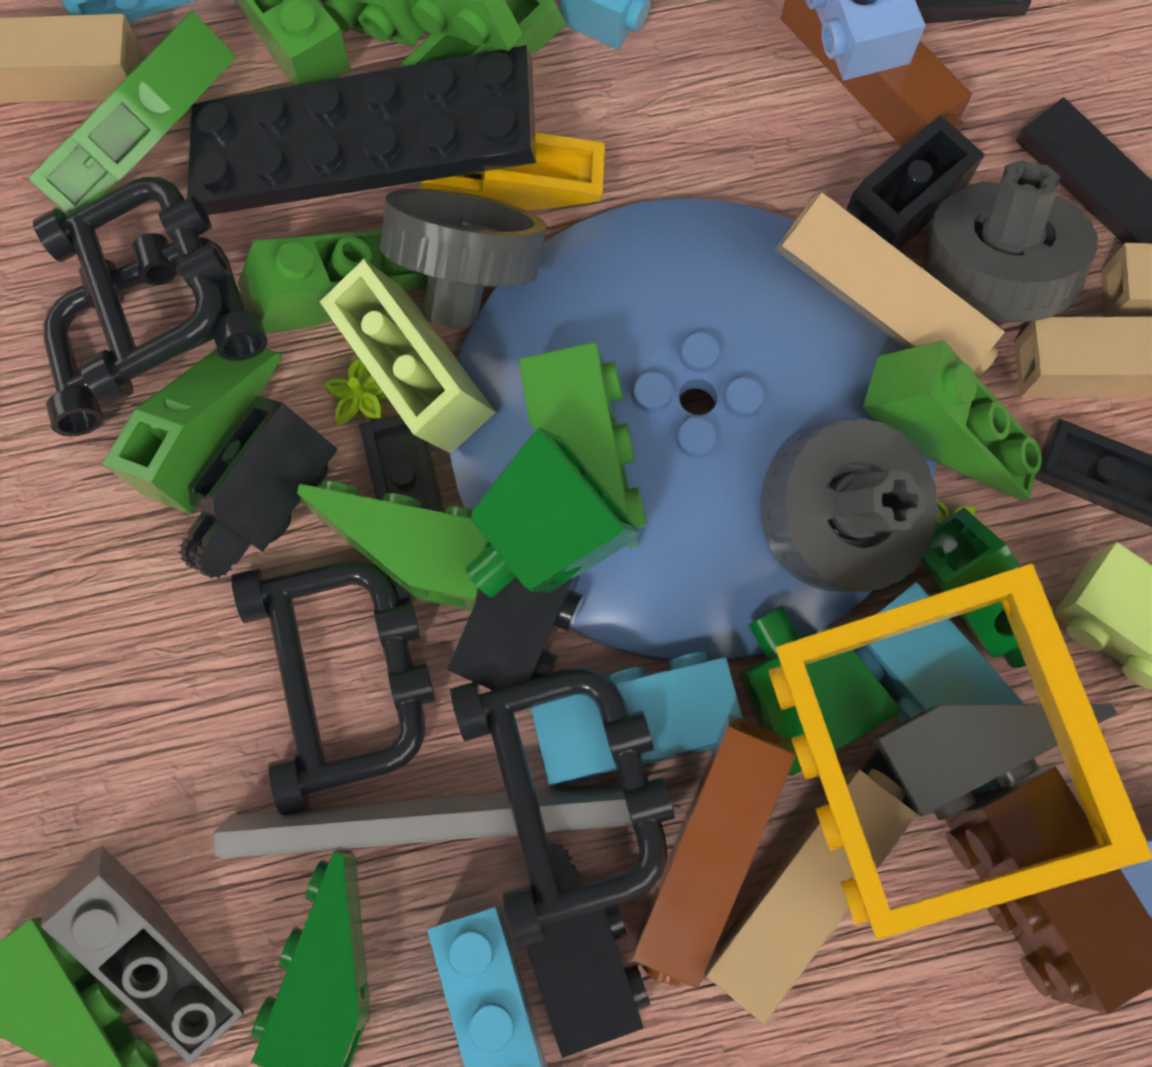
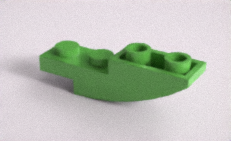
M321 0L322 6L342 31L348 32L352 30L371 35L381 42L389 40L414 47L425 31L433 35L444 34L464 39L475 46L483 44L509 51L522 35V31L505 0Z
M191 10L28 179L68 215L101 198L167 133L236 56Z

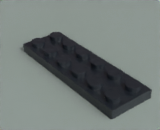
M527 45L512 47L509 51L500 49L194 103L191 111L187 197L193 195L200 202L207 215L537 163L533 68Z

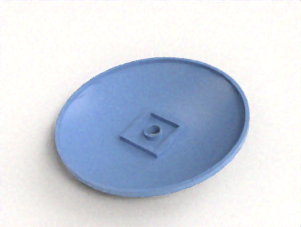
M703 198L663 199L611 209L585 219L543 243L538 275L535 280L522 285L497 286L481 308L478 319L472 324L462 345L458 362L496 411L487 422L450 454L460 499L463 506L470 509L476 507L522 446L536 431L529 422L518 359L596 342L605 363L616 361L624 399L613 401L617 425L627 423L629 426L635 462L624 465L629 489L640 487L646 511L647 526L637 528L641 532V535L638 537L640 547L630 549L628 546H625L578 575L580 579L575 592L584 595V599L570 630L586 639L616 651L646 659L668 662L674 658L696 652H706L708 661L726 657L727 661L748 659L764 654L748 624L767 612L782 605L800 637H803L815 629L827 627L835 623L873 591L831 592L820 590L801 582L792 576L777 560L767 542L762 526L760 512L762 486L767 470L779 450L793 437L814 427L857 418L869 419V421L875 422L862 407L877 357L905 350L904 347L774 250L795 222L789 218L761 208ZM689 389H702L713 398L715 407L703 415L691 414L681 406L679 401L680 395ZM921 454L923 459L926 460L934 480L937 461ZM850 473L840 474L830 482L828 487L832 489L839 479ZM832 519L827 520L833 531L841 538L857 539L846 536L838 530Z

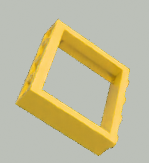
M1033 563L775 647L781 666L768 669L781 709L785 710L796 706L805 734L791 739L805 780L820 776L829 804L815 809L830 852L845 848L854 877L840 881L855 926L870 922L876 940L1152 859L1149 846ZM1001 602L1098 846L889 907L805 665Z

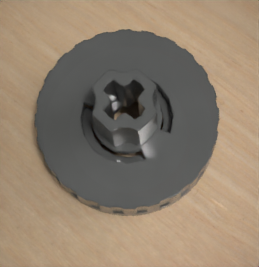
M1022 160L1005 166L1000 183L987 182L964 187L950 194L948 198L939 204L933 217L923 265L926 272L986 318L1011 322L1036 321L1065 311L1078 299L1097 252L1098 236L1093 228V223L1083 214L1081 209L1071 204L1067 199L1056 195L1061 176L1048 165L1031 164Z
M402 189L386 195L379 249L392 262L412 271L428 275L423 315L429 321L445 324L449 327L470 328V325L475 323L479 316L484 285L515 286L535 280L539 270L546 223L538 216L522 208L482 196L437 189Z
M857 418L814 427L788 441L779 450L767 470L761 491L760 512L764 534L773 554L780 564L796 579L811 587L825 591L868 592L869 590L888 588L889 585L900 582L920 564V560L927 553L932 536L935 533L938 502L936 500V486L932 479L930 468L914 443L910 442L903 433L897 429H892L885 423ZM850 473L839 479L832 489L828 487L830 482L840 474ZM832 519L838 530L846 536L857 539L841 538L833 531L827 520Z

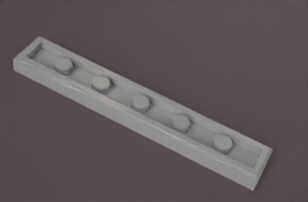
M620 783L535 790L546 832L628 826V823H631ZM506 792L306 808L280 815L278 811L231 814L213 832L215 856H220V859L518 835Z

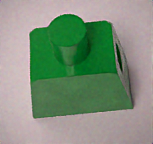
M538 428L472 510V522L488 540L490 545L469 563L465 569L472 582L491 598L495 597L516 577L530 592H550L635 541L641 535V532L562 437Z
M965 508L960 509L936 525L930 547L920 560L942 593L1020 567L1007 544ZM1001 602L958 615L965 628L991 658L1003 656L1008 665L1013 668L1026 666Z
M781 605L748 624L766 658L740 672V676L757 725L791 739L805 734L796 706L782 710L768 672V669L781 666L775 647L833 629V627L818 628L800 637L784 607ZM853 650L805 665L835 751L901 713L894 699ZM797 754L788 773L789 776H794L802 771Z

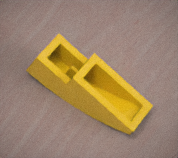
M535 132L537 163L421 181L420 189L447 190L482 196L508 203L524 210L560 208L598 202L603 196L605 143Z

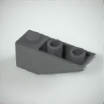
M1042 704L932 706L873 738L897 783L904 790L905 797L913 811L921 816L934 812L938 821L949 818L973 805L976 799L971 791L995 778L1001 787H1006L1033 774L1040 768L1034 758L1058 746ZM1090 704L1098 724L1117 714L1112 704Z
M103 846L48 893L41 927L189 1064L244 1015L242 1007L152 894Z

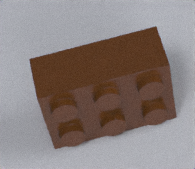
M1056 766L1037 770L1026 778L1006 787L999 786L996 790L979 793L974 796L976 802L973 805L945 819L951 829L946 833V839L951 850L967 869L974 868L981 880L1098 846L1085 812ZM1121 869L987 908L994 921L1005 932L1012 931L1026 954L1020 959L1021 965L1031 983L1045 997L1050 995L1053 1000L1109 1014L1152 987V919Z

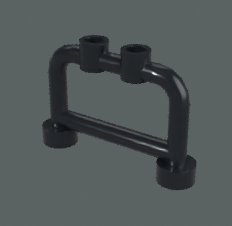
M141 177L124 184L68 216L61 209L55 207L33 220V227L40 242L54 259L64 262L75 255L78 256L109 350H103L80 363V370L92 394L105 406H111L132 395L134 392L132 379L196 346L210 335L218 323L222 301L217 283L231 275L230 269L223 255L212 242L203 246L201 244L199 235L212 229V224L206 211L193 195L184 199L175 184L161 177ZM156 201L162 209L159 213L160 221L174 242L180 257L176 261L178 269L193 291L196 306L191 316L183 323L136 347L95 230L144 203Z
M149 233L138 237L133 242L134 261L116 269V265L112 261L105 259L121 303L124 299L123 293L144 283L150 285L165 284L176 276V268H178L176 261L180 257L174 242L169 244L165 236ZM199 237L202 246L212 242L219 249L228 264L231 275L217 283L222 301L218 323L208 337L185 352L214 339L218 354L226 360L242 361L253 358L260 354L268 344L261 318L254 312L245 311L229 259L221 246L206 237ZM81 267L79 275L82 285L58 298L48 310L43 324V340L56 393L47 400L46 408L52 430L62 436L85 435L95 431L103 423L99 400L88 388L82 373L78 374L69 339V328L73 320L81 313L91 308L95 309Z
M361 560L340 561L269 579L263 578L259 568L232 574L231 583L234 600L242 622L246 624L266 618L270 620L297 755L269 762L270 786L279 814L283 815L308 808V794L388 774L406 766L419 752L426 735L425 714L422 704L435 701L427 664L423 663L413 666L408 642L421 639L412 601L399 604L397 592L390 577L376 565ZM349 585H358L364 587L372 598L376 626L386 660L388 679L398 714L400 731L397 738L388 746L326 762L292 599Z
M587 668L564 669L486 693H481L477 681L450 688L452 705L463 740L469 741L489 734L492 736L527 868L530 885L506 891L502 894L507 921L516 949L522 950L545 943L544 927L626 903L649 892L661 878L668 857L666 836L662 822L675 819V815L663 777L649 781L641 754L654 751V746L643 710L629 714L625 700L617 685L604 674ZM573 695H584L590 697L599 709L629 816L638 841L639 855L633 867L625 872L562 890L514 713Z

